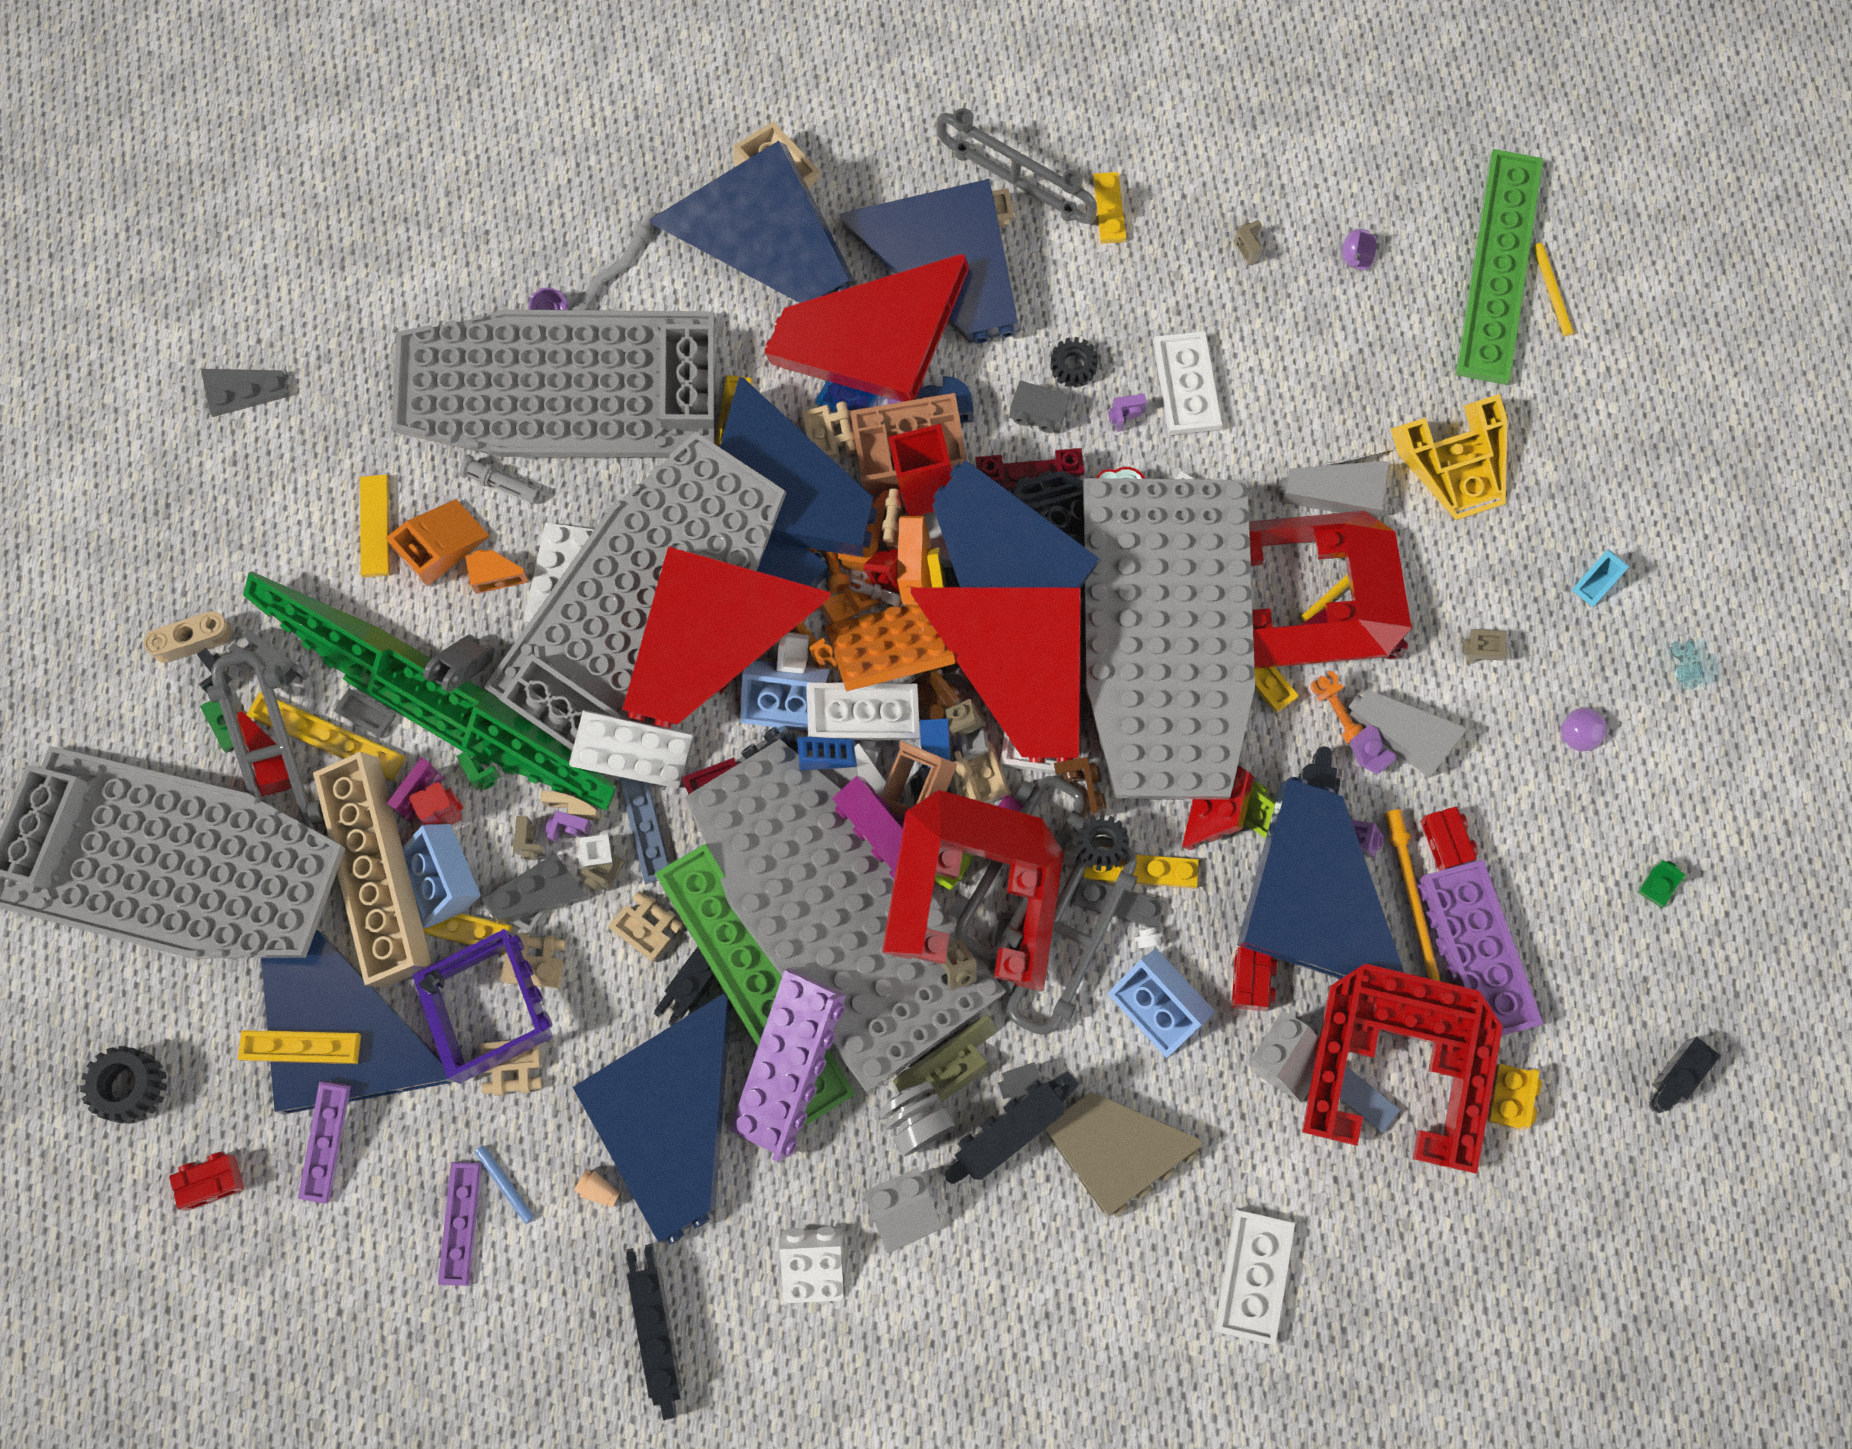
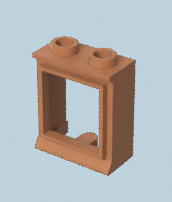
M900 741V750L881 795L890 806L887 810L890 814L894 812L900 817L901 815L905 816V812L910 809V807L898 801L915 761L931 767L917 803L937 790L946 792L957 763Z

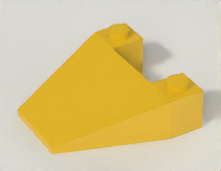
M1500 394L1463 405L1470 431L1433 443L1426 417L1390 429L1398 455L1455 520L1504 505L1506 502L1507 417ZM1500 498V500L1477 508H1473L1458 514L1456 513L1457 511Z

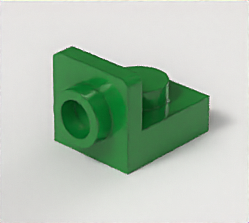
M467 751L456 756L470 783L476 790H487L497 783L496 780L501 777L495 766L484 770L477 756L471 758Z
M1661 860L1652 867L1637 892L1660 908H1663L1678 884L1683 882L1687 875L1681 872L1680 867L1675 863Z

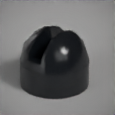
M435 968L418 985L429 994H437L438 989L435 985L443 989L445 981L442 974Z

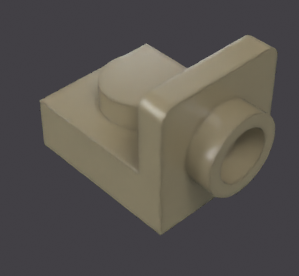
M1259 220L1241 225L1237 229L1234 244L1249 266L1259 261L1262 252L1261 243L1256 237L1261 227Z
M1472 629L1468 637L1463 639L1462 654L1467 655V663L1473 664L1475 659L1504 661L1506 658V631Z
M971 699L946 709L948 725L952 733L958 731L963 736L986 726L985 717Z
M516 816L513 850L517 855H521L520 858L524 860H537L538 856H545L546 850L542 845L530 844V842H535L536 826L532 825L528 816Z
M611 853L612 863L589 866L587 869L583 868L580 873L586 879L584 883L596 891H599L601 887L608 891L626 863L625 860Z
M961 938L949 942L946 961L941 966L948 975V987L950 990H955L968 986L977 980V962Z

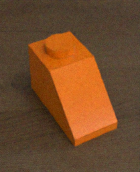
M477 550L473 554L465 556L470 585L476 594L529 583L528 576L522 567L493 550Z

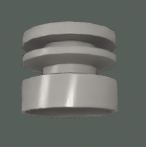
M930 1081L906 1088L893 1096L877 1112L881 1120L893 1115L895 1116L886 1123L885 1127L887 1130L901 1126L902 1131L893 1141L903 1157L922 1149L926 1144H930L956 1126L946 1108L934 1112L931 1110V1107L940 1099L938 1094L924 1098L925 1095L934 1089Z

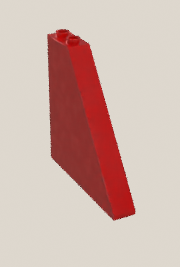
M959 254L785 307L781 316L776 319L775 330L771 339H768L766 342L765 355L770 364L790 371L900 402L916 400L969 271L966 256Z
M668 546L622 710L628 711L627 717L644 721L645 716L656 719L654 724L671 729L672 724L679 725L827 602L831 592Z
M910 587V594L949 651L953 652L955 660L1021 757L1029 758L1031 763H1044L1045 758H1057V762L1079 758L1081 588Z

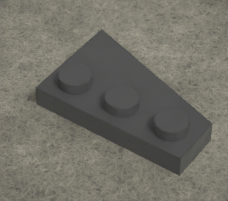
M201 369L209 411L212 417L290 397L286 377L282 370Z
M554 853L482 898V901L496 922L502 924L531 916L534 912L544 909L560 908L562 904L577 901L578 903L587 900V895Z

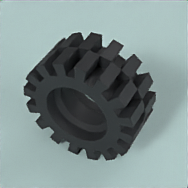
M1069 337L1066 338L1065 344L1061 340L1058 343V347H1054L1053 354L1051 355L1050 369L1052 370L1053 377H1057V382L1060 384L1062 381L1065 382L1066 387L1074 384V388H1077L1080 383L1084 386L1088 380L1091 381L1097 371L1098 353L1097 350L1094 351L1092 343L1087 346L1088 341L1085 339L1080 343L1079 337H1075L1074 342H1071ZM1069 356H1078L1083 360L1084 366L1081 369L1072 370L1065 366L1064 360Z
M1100 815L1097 821L1095 816L1090 818V823L1085 821L1082 828L1078 831V855H1081L1083 863L1087 861V866L1091 869L1093 865H1096V870L1101 871L1102 866H1106V871H1109L1113 864L1117 868L1120 866V860L1124 862L1126 854H1128V830L1126 827L1122 828L1120 820L1115 823L1112 816H1109L1108 820H1104L1105 815ZM1098 835H1107L1113 839L1114 846L1108 851H1099L1093 847L1092 840Z

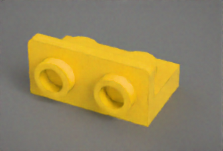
M1504 1064L1497 1065L1488 1122L1519 1130H1526L1531 1125H1534L1537 1118V1108L1534 1107L1535 1097L1540 1094L1542 1087L1539 1070L1531 1069L1528 1071Z

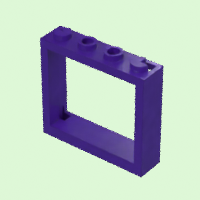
M506 929L412 975L447 1079L459 1084L553 1038L550 1030L552 1027L551 1018L546 1011H543L540 1003L543 1001V996L539 988L532 981L533 969L530 963L524 959L522 950H524L523 942L518 935H514ZM506 950L535 1029L465 1064L439 987L435 985L438 989L437 994H429L418 984L435 968L446 980Z

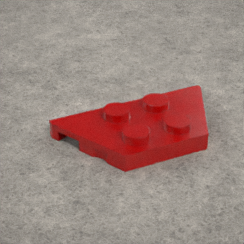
M1239 765L1237 766L1229 799L1192 800L1182 844L1183 848L1193 850L1196 844L1206 840L1213 842L1225 834H1232L1243 829L1254 779L1250 772Z

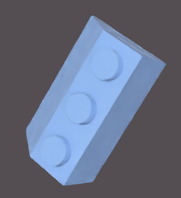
M754 661L742 674L740 723L808 731L806 685L809 682L829 683L830 670L806 667L803 674L777 671V663Z
M451 824L422 825L403 846L423 928H429L467 911L481 896Z
M1157 948L1143 957L1107 993L1166 1058L1216 1013Z

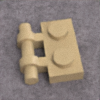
M846 402L837 403L838 412L832 414L827 405L802 412L807 437L831 459L840 457L838 450L840 446H845L847 454L857 452L854 432L851 426V413L847 408ZM841 424L842 434L835 436L833 425Z
M898 489L889 490V498L885 500L886 520L882 523V531L884 532L883 546H886L887 549L898 550L899 518L905 515L903 497H899L900 490Z
M638 891L633 897V900L640 905L636 911L625 905L608 928L654 963L671 942V939L664 934L666 929L670 928L675 933H679L684 924L676 919L677 915L669 910L667 912L657 904V900L651 895L646 896L641 891ZM648 913H651L660 920L656 926H653L644 919Z
M520 933L518 936L524 945L522 953L524 959L530 963L534 975L531 978L534 985L537 987L559 989L564 960L553 958L554 950L565 951L566 940L556 939L555 936L550 935L542 938L532 937L530 933ZM528 949H543V957L527 956ZM506 953L501 982L519 985L509 956Z
M510 1041L481 1043L480 1056ZM540 1044L483 1072L482 1074H492L493 1082L482 1083V1094L494 1093V1096H502L505 1092L520 1091L522 1094L530 1093L533 1089H542L541 1077L530 1078V1070L541 1069ZM519 1071V1079L504 1081L503 1072Z

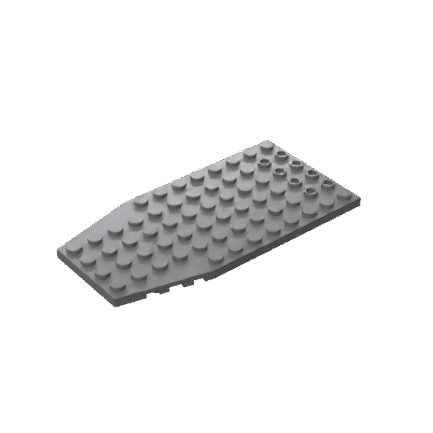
M499 310L495 311L493 315L482 317V314L471 316L469 320L456 322V320L446 321L445 325L432 327L427 325L396 332L391 428L394 433L499 457H669L676 448L695 432L714 443V311Z
M697 432L693 433L676 448L660 466L657 465L649 472L650 475L640 484L634 485L623 499L617 500L609 508L484 686L485 689L497 696L503 703L571 750L574 747L583 710L655 725L656 719L646 716L644 721L627 717L628 711L622 709L668 546L757 571L786 492ZM610 775L618 781L621 779L619 776Z
M1084 478V547L1101 559L1084 583L1086 693L1090 700L1092 715L1099 733V740L1105 755L1106 766L1115 798L1229 799L1255 690L1247 480Z
M779 739L687 795L686 801L705 844L726 877L721 878V884L729 906L781 977L786 969L791 968L846 994L843 1002L845 1010L840 1020L835 1024L833 1030L835 1032V1039L832 1046L867 1093L882 1081H889L966 1026L982 1010L1002 997L1006 991L997 979L994 978V975L981 958L973 952L971 954L977 962V980L968 986L955 990H950L948 987V975L941 964L916 958L905 959L882 953L894 879L889 874V871L892 869L885 861L880 863L871 853L873 849L871 844L867 840L863 842L852 830L855 826L849 818L844 820L835 810L837 804L832 798L841 789L818 770L799 771L798 754ZM932 896L927 928L950 934L949 942L957 940L955 924Z
M49 746L41 768L30 765L26 766L0 828V909L191 959L306 958L345 847L248 793Z

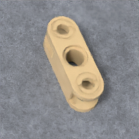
M210 611L150 631L143 641L144 648L159 662L167 663L198 653L205 648L210 649L228 642L233 634L231 624L221 614ZM193 634L190 640L185 641L188 635Z

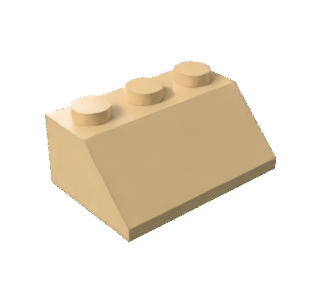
M774 121L733 146L734 166L736 167L779 140L787 145L809 190L820 176V171Z

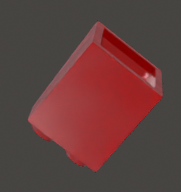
M937 424L889 436L888 439L896 476L908 516H920L935 512L933 503L936 500L933 497L942 485L946 486L952 479L950 473L953 470L942 425Z

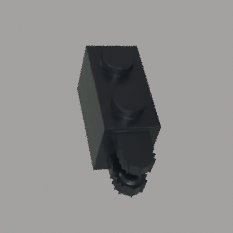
M1697 1036L1684 1041L1652 1083V1086L1657 1089L1648 1102L1652 1112L1663 1113L1671 1110L1677 1103L1687 1101L1721 1055Z

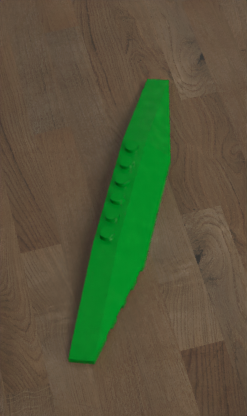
M253 571L248 573L243 596L268 617L274 616L281 622L280 627L287 633L293 632L303 641L302 645L308 650L313 649L322 656V662L330 669L335 667L345 674L343 680L462 752L467 751L471 757L477 756L479 761L489 766L494 762L502 767L503 772L511 775L516 773L528 777V781L537 784L541 782L551 786V790L558 793L567 792L575 795V798L605 811L609 809L617 786L599 772L571 767L569 762L572 751L503 703L495 695L469 680L453 691L446 692L439 683L434 680L430 682L423 677L425 667L432 658L377 626Z

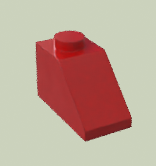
M898 550L877 551L864 564L863 570L873 585L879 584L882 589L900 593L897 581Z

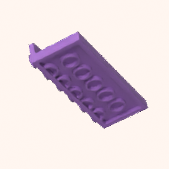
M1484 860L1426 874L1419 879L1417 888L1420 900L1426 903L1428 909L1426 918L1429 926L1435 928L1438 937L1436 939L1437 950L1446 959L1448 966H1446L1445 971L1449 982L1481 992L1503 1026L1501 1037L1543 1025Z
M791 968L786 969L783 973L730 1128L731 1132L773 1152L772 1160L776 1162L790 1157L797 1147L798 1141L795 1139L798 1130L803 1127L806 1121L807 1114L805 1110L807 1104L811 1102L816 1093V1086L814 1084L817 1076L822 1073L825 1067L826 1060L824 1056L826 1050L830 1048L835 1039V1032H833L835 1024L840 1020L845 1010L843 1002L846 994Z

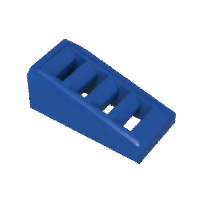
M797 737L799 771L856 767L854 739ZM835 748L836 758H830V749ZM841 748H846L847 759H841ZM818 749H824V758L819 757ZM807 750H813V757H807Z

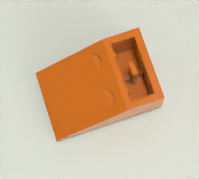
M454 499L406 521L388 535L386 539L393 550L428 587L487 540L490 535L461 503Z

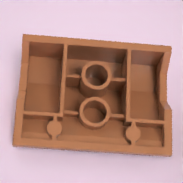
M955 393L850 411L862 485L870 495L889 491L890 489L900 490L889 444V436L941 424L952 469L957 463L960 462L962 464L967 460Z

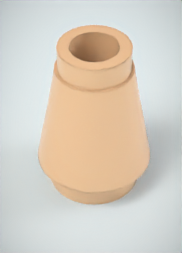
M587 1169L574 1191L580 1194L579 1197L605 1206L607 1205L611 1208L621 1193L595 1170L592 1173Z

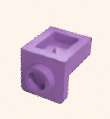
M1145 393L1114 398L1112 408L1108 409L1110 424H1115L1117 432L1123 429V416H1126L1127 419H1134L1145 413L1147 405Z
M1368 725L1350 740L1358 764L1374 774L1381 773L1396 760L1395 754L1384 748L1378 729L1372 725Z
M556 810L554 817L549 818L545 832L548 833L547 838L551 842L557 843L562 828H565L564 833L579 838L581 834L589 836L592 824L587 819Z
M1351 820L1362 852H1366L1369 857L1375 858L1377 850H1380L1382 847L1383 834L1375 823Z

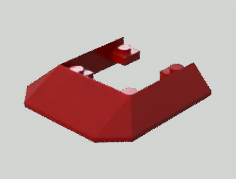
M1366 511L1249 521L1251 566L1263 565L1262 546L1315 542L1318 560L1345 557L1352 601L1326 603L1327 623L1273 628L1270 608L1252 610L1254 669L1388 657L1411 631L1412 626L1396 531Z
M937 790L905 812L882 953L905 959L916 958L937 964L945 963L950 934L927 928L935 875L953 879L959 877L962 854L965 852L1010 864L1007 893L1028 898L1021 950L1016 951L1004 947L998 949L994 978L1014 982L1016 986L1041 992L1044 991L1063 850L1044 820L1040 817Z
M1369 964L1361 965L1330 985L1302 1133L1358 1146L1363 1116L1338 1111L1348 1053L1374 1058L1379 1031L1432 1043L1433 1047L1428 1072L1453 1077L1443 1135L1417 1130L1412 1159L1477 1174L1503 1029L1502 1024L1481 992Z

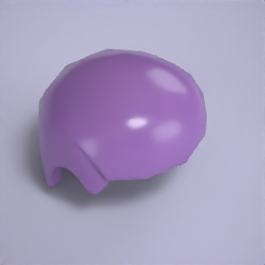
M1354 229L1346 236L1342 245V257L1349 267L1367 270L1372 265L1377 249V239L1375 235L1369 233V230ZM1356 252L1360 254V261L1356 259Z
M552 287L540 288L530 297L529 310H568V302L561 291Z
M1576 708L1562 723L1561 732L1563 740L1570 748L1577 751H1591L1606 737V720L1599 712L1591 708Z

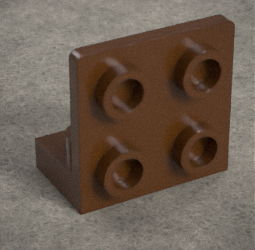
M940 668L921 672V676L910 683L917 684L918 709L921 720L947 719L946 709L960 703L959 698L961 695L953 684L948 685L942 678L944 675Z
M1088 757L1054 763L1056 775L1067 780L1068 783L1082 781L1085 775L1091 812L1096 817L1103 815L1102 810L1107 809L1104 793H1101V790L1099 791L1097 783L1102 782L1099 765L1096 766V763Z

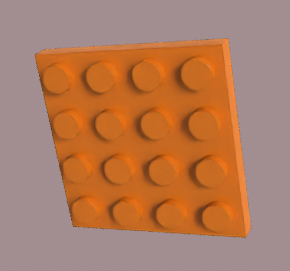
M919 605L890 607L885 611L873 614L866 613L858 618L846 621L839 620L832 625L825 626L846 692L955 664L953 652L949 651Z

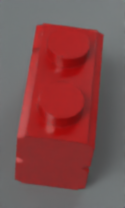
M436 782L426 787L425 792L420 790L410 796V801L418 818L425 825H453L462 820L463 816L460 811L464 810V806L451 787L445 789L441 783Z
M1455 806L1443 811L1427 814L1420 821L1438 871L1472 863L1477 860V844L1473 839H1469L1466 831L1468 829L1467 818L1464 813L1459 812L1458 807Z
M1244 947L1236 949L1231 1008L1266 1012L1270 1005H1274L1276 989L1271 987V976H1276L1277 959H1272L1271 956Z
M224 1151L207 1156V1162L199 1165L196 1162L181 1165L178 1167L179 1172L169 1177L172 1190L174 1191L176 1206L178 1210L183 1211L195 1209L245 1190L236 1156L225 1154Z

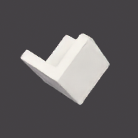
M788 633L780 640L777 671L805 673L808 661L809 635Z
M608 834L579 838L582 869L589 866L612 863Z

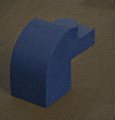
M942 376V386L927 385L920 388L918 399L955 393L960 423L973 422L974 410L971 392L961 380Z

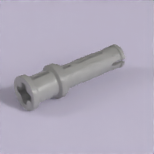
M467 455L460 467V477L472 478L479 481L480 485L484 487L491 485L525 499L532 504L536 503L535 500H538L541 494V488L501 473L493 464L489 463L486 465L474 460V456Z

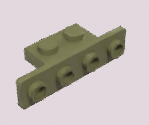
M985 1015L983 1018L975 1020L963 1032L951 1037L934 1052L925 1055L920 1062L910 1069L902 1071L893 1080L898 1092L900 1093L913 1085H920L930 1081L934 1087L933 1091L935 1094H938L941 1102H943L990 1069L976 1047L997 1033L992 1018L989 1015Z

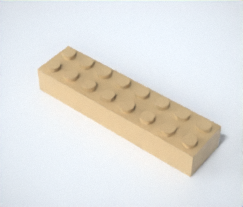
M358 752L313 772L329 839L345 847L337 873L365 986L385 988L431 966L432 962L393 809L387 804L390 797L380 758Z

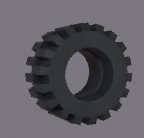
M119 1046L118 1049L114 1047L106 1049L107 1054L98 1053L95 1056L97 1061L95 1063L90 1061L86 1066L89 1068L88 1073H83L81 1079L85 1080V1085H80V1092L86 1093L82 1100L84 1104L90 1105L88 1110L93 1114H97L99 1118L121 1124L123 1122L127 1124L135 1123V1119L142 1121L148 1118L145 1114L146 1112L154 1113L157 1110L154 1106L155 1102L162 1103L165 1098L159 1096L161 1090L167 1091V1084L161 1083L162 1079L167 1078L166 1072L159 1070L163 1067L162 1064L154 1060L155 1057L151 1054L127 1046ZM131 1068L135 1075L134 1089L128 1097L121 1101H116L112 1094L113 1082L118 1074Z

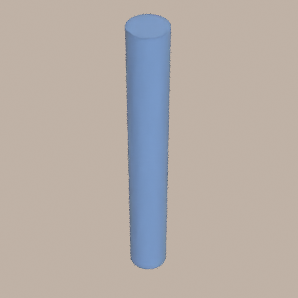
M485 1145L478 1148L475 1154L520 1218L527 1224L535 1217Z

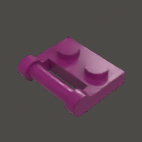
M421 757L387 804L399 816L412 823L416 817L414 815L416 812L410 801V796L420 790L425 792L426 787L436 782L441 783L445 777L438 773L431 763Z

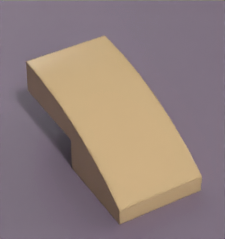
M542 790L541 802L545 807L568 808L567 814L587 820L600 821L601 815L586 802L563 793Z

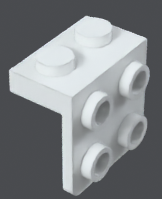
M821 1227L815 1230L793 1228L788 1231H782L780 1257L783 1299L785 1302L839 1301L843 1298L841 1228Z

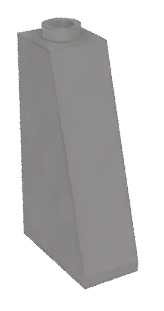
M1379 461L1291 468L1287 477L1281 478L1278 493L1283 494L1282 503L1336 513L1366 511L1378 519L1383 507L1389 462Z
M1368 690L1363 697L1358 694L1348 707L1352 710L1349 718L1355 724H1361L1364 729L1368 725L1376 727L1385 746L1427 777H1430L1467 730L1462 725Z

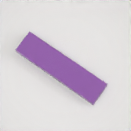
M325 1080L319 1082L298 1199L328 1204L330 1201L351 1085Z
M451 1162L438 1285L469 1286L482 1170L481 1163Z

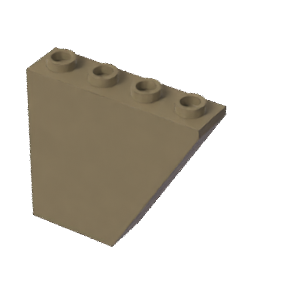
M1093 1092L1088 1093L1065 1110L1064 1115L1043 1130L1104 1215L1108 1217L1113 1213L1115 1218L1130 1208L1127 1201L1135 1195L1140 1200L1151 1192L1153 1188L1150 1184L1156 1179L1160 1178L1164 1182L1177 1171L1174 1166L1181 1160L1188 1164L1200 1154L1197 1148L1203 1145L1201 1140Z

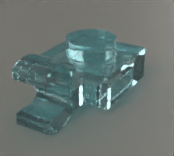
M1689 640L1685 643L1686 651H1683L1679 647V642L1674 641L1670 646V651L1680 661L1676 667V679L1678 682H1681L1682 690L1694 689L1703 682L1698 655L1694 656L1695 644L1693 640Z

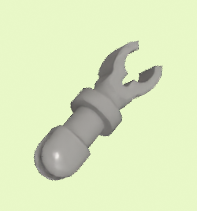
M857 578L851 580L860 584L858 588L849 585L852 591L859 594H867L873 600L878 598L889 604L899 606L901 601L899 593L882 589L879 584L871 585L865 583V581Z

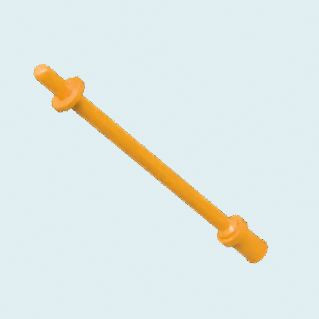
M1391 810L1384 814L1390 835L1388 842L1397 851L1428 979L1440 981L1407 847L1411 836L1406 831L1402 810Z

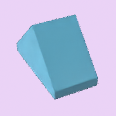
M1607 549L1575 585L1572 591L1594 607L1630 565L1610 549Z

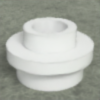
M1156 927L1144 928L1139 930V935L1134 936V940L1138 941L1139 948L1156 946L1161 944L1160 937H1163V933L1156 932Z

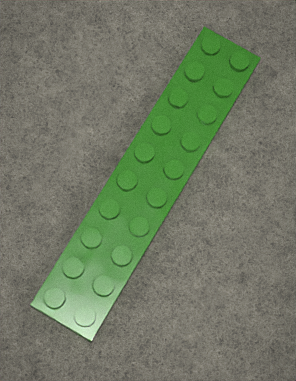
M1493 149L1490 154L1455 375L1507 385L1510 381L1543 158Z
M703 844L655 873V876L758 1047L782 977L729 906L721 884V878L726 877L707 845ZM829 1049L826 1050L824 1056L826 1060L825 1067L822 1073L817 1076L814 1084L816 1086V1093L811 1102L807 1104L805 1110L807 1114L805 1126L855 1095L854 1090Z

